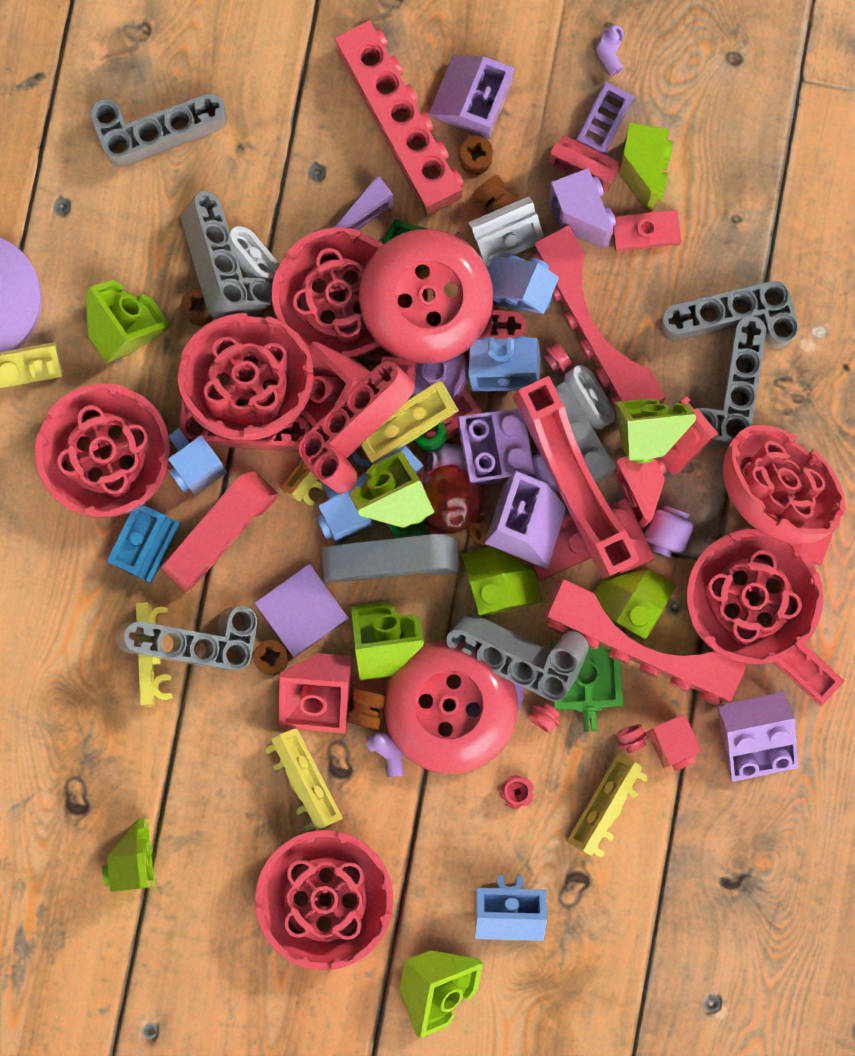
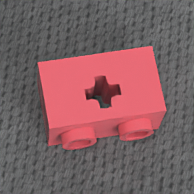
M685 714L647 731L663 768L672 765L674 771L697 762L694 755L702 752Z

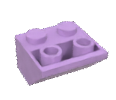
M453 55L430 109L429 116L490 139L513 83L515 68L484 56Z
M589 168L552 181L548 201L559 229L569 225L575 237L600 248H605L609 246L613 234V226H616V221L611 208H605L600 196L604 195L599 178L597 176L592 177Z
M519 409L457 417L469 484L501 485L515 471L528 476L535 474L526 423Z
M515 471L502 487L485 544L547 568L566 507L547 483Z
M784 692L718 705L720 732L732 782L798 768L795 718Z

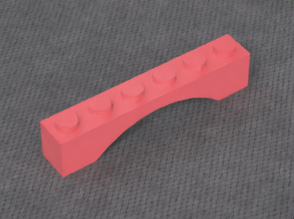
M568 225L535 242L533 246L534 254L531 258H537L546 262L549 265L548 270L559 277L552 293L553 300L555 302L560 300L566 310L562 313L566 324L571 331L577 330L582 339L578 343L584 356L587 359L592 357L598 368L595 370V375L603 388L608 386L614 398L611 399V403L615 411V402L649 398L660 400V404H663L666 397L650 368L635 363L619 353L604 339L595 326L587 309L582 289V267L585 253L570 226Z
M547 376L519 389L514 394L513 399L602 579L641 561L625 528L607 504L586 465L572 432L564 405L550 377Z
M564 579L556 582L541 616V619L549 622L547 627L552 631L562 635L568 631L580 633L587 640L589 648L597 649L599 645L610 650L608 656L626 664L629 660L641 665L639 670L656 678H658L659 674L671 679L670 685L686 692L689 691V688H692L701 693L700 699L717 706L720 702H732L747 664L729 660L716 651L679 656L664 654L646 648L629 638L613 624L602 609L594 593Z

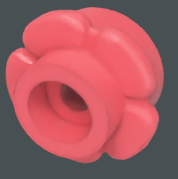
M558 342L550 348L548 345L545 347L548 353L543 358L552 371L555 373L560 369L562 373H565V369L572 365V362Z
M543 703L541 706L536 704L532 706L534 709L529 715V719L540 729L551 733L554 727L560 726V722L557 720L560 714L547 703Z
M642 724L628 726L617 733L619 739L618 747L620 749L626 748L628 753L638 751L646 746L645 740L648 739L649 732L645 733Z
M513 775L507 778L506 784L502 785L500 793L502 799L506 800L507 806L519 809L521 806H528L532 802L534 787L529 779ZM520 789V795H515L514 790Z

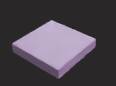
M310 564L255 602L294 658L349 620Z

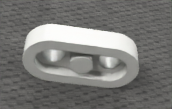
M240 226L234 227L230 231V236L239 266L249 278H263L272 284L279 263L251 230Z
M577 365L567 372L565 382L591 426L596 429H603L612 423L615 419L614 409L594 374L582 365Z

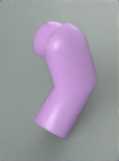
M618 25L606 28L602 32L596 47L597 55L610 76H614L624 69L616 54L621 40L624 38V31Z
M376 732V734L369 735L366 741L369 751L378 752L386 758L387 777L404 776L402 753L392 738L384 732Z

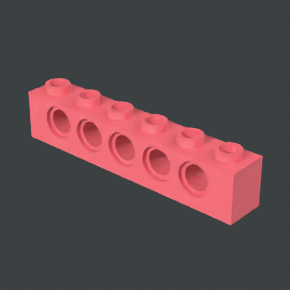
M369 20L335 37L336 49L425 215L428 216L460 200L462 194L461 187L464 186L463 180L457 169L451 170L445 159L449 158V155L442 141L436 142L430 132L434 128L427 113L423 112L420 114L415 105L418 102V98L411 84L405 86L400 75L403 74V70L395 56L389 57L385 49L388 43L380 28L375 30ZM367 56H375L379 59V62L374 66H367L362 61ZM382 84H391L395 88L389 94H382L377 90ZM400 111L406 112L410 116L405 122H396L392 117ZM415 139L421 140L425 144L424 148L419 151L411 150L407 145ZM432 167L438 169L441 174L435 179H428L422 173L427 168Z

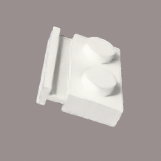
M529 196L468 222L478 253L486 267L490 265L493 256L508 258V255H515L531 248L535 242L544 238L534 209V203Z

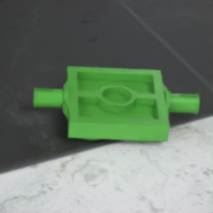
M551 642V651L557 642ZM599 645L597 649L588 648V653L578 678L564 699L554 701L555 710L573 709L583 712V732H590L589 719L591 720V732L598 731L596 711L607 707L623 706L620 661L608 656L610 650Z

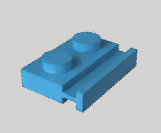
M145 505L131 511L106 562L148 583H152L181 523Z

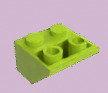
M629 122L623 145L619 174L646 210L653 211L655 202H661L663 193H665L668 173L662 172V170H667L673 141L667 140L669 132L667 128Z

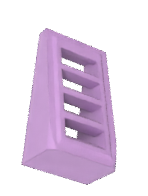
M605 81L575 141L605 155L635 96ZM606 95L622 102L621 109L604 101ZM600 106L617 114L615 121L599 113ZM594 118L611 126L609 132L593 125ZM590 130L604 137L603 144L586 136L587 131Z
M380 176L372 181L335 227L359 230L393 206V194Z

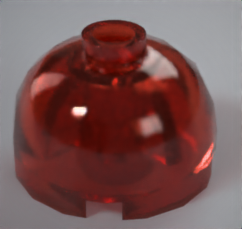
M452 464L439 466L423 476L422 485L434 510L433 514L424 519L425 523L438 532L448 534L459 533L470 528L479 518L483 508L481 485L471 483L467 471L461 470L458 465Z

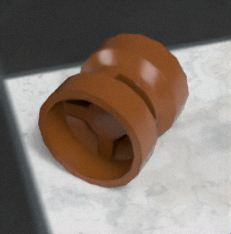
M499 175L486 180L473 193L475 200L480 204H484L487 208L486 214L518 201L513 193H508L505 190L504 182Z
M354 689L352 697L354 707L348 713L347 723L379 730L381 724L379 714L380 710L385 706L386 696Z

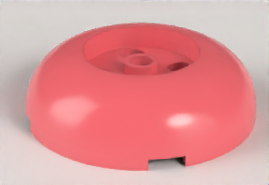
M343 227L318 230L297 241L286 252L285 257L274 274L272 303L277 320L292 328L302 338L308 350L312 342H317L353 359L377 349L380 345L367 330L362 315L353 312V306L360 303L359 288L364 269L383 243L362 233V231ZM352 271L358 275L356 283L348 284L344 281V275L347 272ZM321 280L325 282L326 289L324 292L316 293L313 291L312 285L315 281ZM406 294L399 295L398 305L402 308L405 305ZM335 295H345L344 301L338 302L334 299ZM328 311L332 312L335 315V320L330 324H324L321 321L322 314Z
M434 229L412 230L387 241L369 260L360 282V309L365 326L371 336L391 355L415 361L417 364L440 363L451 360L467 351L484 332L493 308L492 280L480 255L461 238L448 232ZM425 265L428 267L430 274L426 279H419L416 276L415 269L417 266ZM447 283L457 285L458 293L455 297H448L444 293V287ZM423 290H432L434 299L430 302L425 301L422 297ZM408 294L412 299L411 306L408 308L400 307L397 302L399 295ZM434 311L440 315L441 321L437 326H431L427 323L426 317L429 312Z
M238 313L216 319L202 327L192 336L181 354L177 381L186 409L201 426L224 438L243 441L256 440L280 432L300 415L311 395L313 364L306 344L288 325L269 316L260 318L247 316V313ZM219 376H228L230 382L222 386L218 379ZM267 382H274L276 384L268 385L265 390L263 389L264 384ZM239 400H247L249 402L245 406L235 405Z
M99 383L86 385L64 395L47 412V416L36 437V466L47 490L55 499L70 510L82 515L98 518L120 516L142 506L161 486L170 463L168 460L171 456L170 438L168 437L167 427L158 410L141 394L116 384ZM112 426H120L122 428L121 437L112 439L108 433L109 429ZM84 437L89 438L91 441L89 449L86 451L79 450L77 447L79 440ZM104 449L111 450L107 459H103L100 456L101 451ZM125 456H130L134 459V465L128 470L122 469L120 466V461ZM93 468H99L103 473L97 482L89 479V472Z
M769 425L749 426L741 430L731 441L723 461L725 488L737 511L759 532L780 542L797 545L809 544L830 535L840 525L841 516L846 510L842 487L831 467L817 451L813 449L809 453L805 448L796 443L797 436Z
M744 529L719 538L699 556L688 579L686 602L691 623L699 637L708 647L729 660L749 665L773 663L790 656L809 640L822 614L823 586L819 572L816 571L802 547L797 544L777 541L764 535L757 529ZM742 571L746 574L747 581L744 585L735 584L733 581V574L735 572ZM767 581H777L780 586L779 591L775 594L769 593L766 589ZM748 593H753L757 596L758 600L755 605L749 604V599L746 598ZM727 604H735L738 607L739 613L736 617L730 618L725 614ZM766 612L771 616L772 619L769 626H762L758 623L757 618L760 613Z
M446 639L425 643L394 676L389 677L384 696H386L383 708L384 721L393 742L411 762L436 773H466L489 763L507 745L517 721L518 697L515 684L495 674L491 670L493 667L484 660H477L479 645L471 655L462 652L461 650L467 643L465 641H461L455 649L448 647ZM452 674H456L461 678V685L457 689H451L447 686V678ZM423 694H429L433 698V704L428 709H424L419 705V698ZM447 699L456 702V708L451 712H447L443 708V703ZM471 702L478 703L481 707V712L476 717H470L466 713V707ZM442 722H449L453 727L452 733L447 737L441 736L438 732V727Z
M319 830L307 832L290 839L270 856L257 882L255 909L262 933L281 956L304 968L334 970L356 963L378 945L391 920L393 888L385 865L368 845L346 833ZM325 867L332 869L334 872L333 880L328 883L321 881L319 878L321 869ZM298 891H304L308 895V902L304 906H298L294 902V895ZM322 893L331 895L332 902L330 905L323 906L320 904L319 897ZM347 893H352L357 898V903L353 908H346L342 904V898ZM323 916L328 917L332 924L331 928L326 932L320 931L316 924L317 920Z

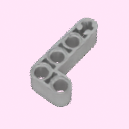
M215 94L201 95L128 124L125 123L118 105L109 99L97 101L92 106L90 113L108 160L113 165L119 167L130 165L217 132L225 126L227 121L224 103ZM213 109L216 115L209 117L207 110ZM104 114H115L112 122L107 124L100 122V118ZM193 114H197L199 123H195ZM179 119L188 121V125L182 130H176L172 126ZM147 131H156L158 133L153 141L146 142L142 140V136ZM119 142L127 144L123 152L117 154L111 152L114 144Z
M201 191L194 196L183 210L181 221L206 308L215 319L238 313H247V316L260 317L272 304V284L263 278H243L222 205L214 194Z
M769 281L673 305L665 311L660 323V331L665 338L671 341H679L736 327L741 319L755 316L760 318L766 326V342L776 349L787 347L797 335L799 328L790 292L787 286L779 281ZM765 294H776L779 296L781 304L777 306L769 305L765 300ZM735 301L745 302L749 312L745 314L737 313L733 309L732 303ZM705 308L712 309L717 319L713 322L705 321L701 317L700 311ZM691 312H692V319H691V320H688V318H689V316H690V314H691ZM672 317H676L677 322L684 321L680 329H677L675 324H670ZM776 324L785 325L789 330V336L784 338L777 336L773 326Z
M758 317L743 318L734 329L721 410L698 408L718 432V435L708 445L728 448L734 439L726 432V425L736 424L741 430L752 426L766 337V326ZM746 328L752 329L751 333L754 335L749 348H744L747 334L744 333ZM744 359L750 362L752 372H740L736 367V361ZM736 391L742 392L747 398V404L744 406L734 404L731 399V393Z
M445 534L421 535L321 548L323 582L328 583L421 573L449 575L460 572L457 538Z
M246 606L229 607L220 614L216 635L146 622H127L117 629L115 638L118 647L127 653L222 670H241L250 663L252 658L257 617L255 612ZM236 613H239L243 618V626L239 631L232 624L233 616ZM135 632L138 636L149 637L148 642H134V640L129 639V634ZM166 634L172 637L174 643L172 650L168 653L161 646V640ZM198 640H201L206 646V652L202 658H198L194 652V646ZM231 646L238 652V658L233 664L226 657L227 650Z
M472 613L463 615L449 632L446 639L448 647L453 649L461 641L467 642L461 651L468 655H471L479 645L477 660L480 661L482 659L493 667L491 670L495 674L552 701L564 699L579 676L589 648L584 636L570 631L561 636L551 651Z

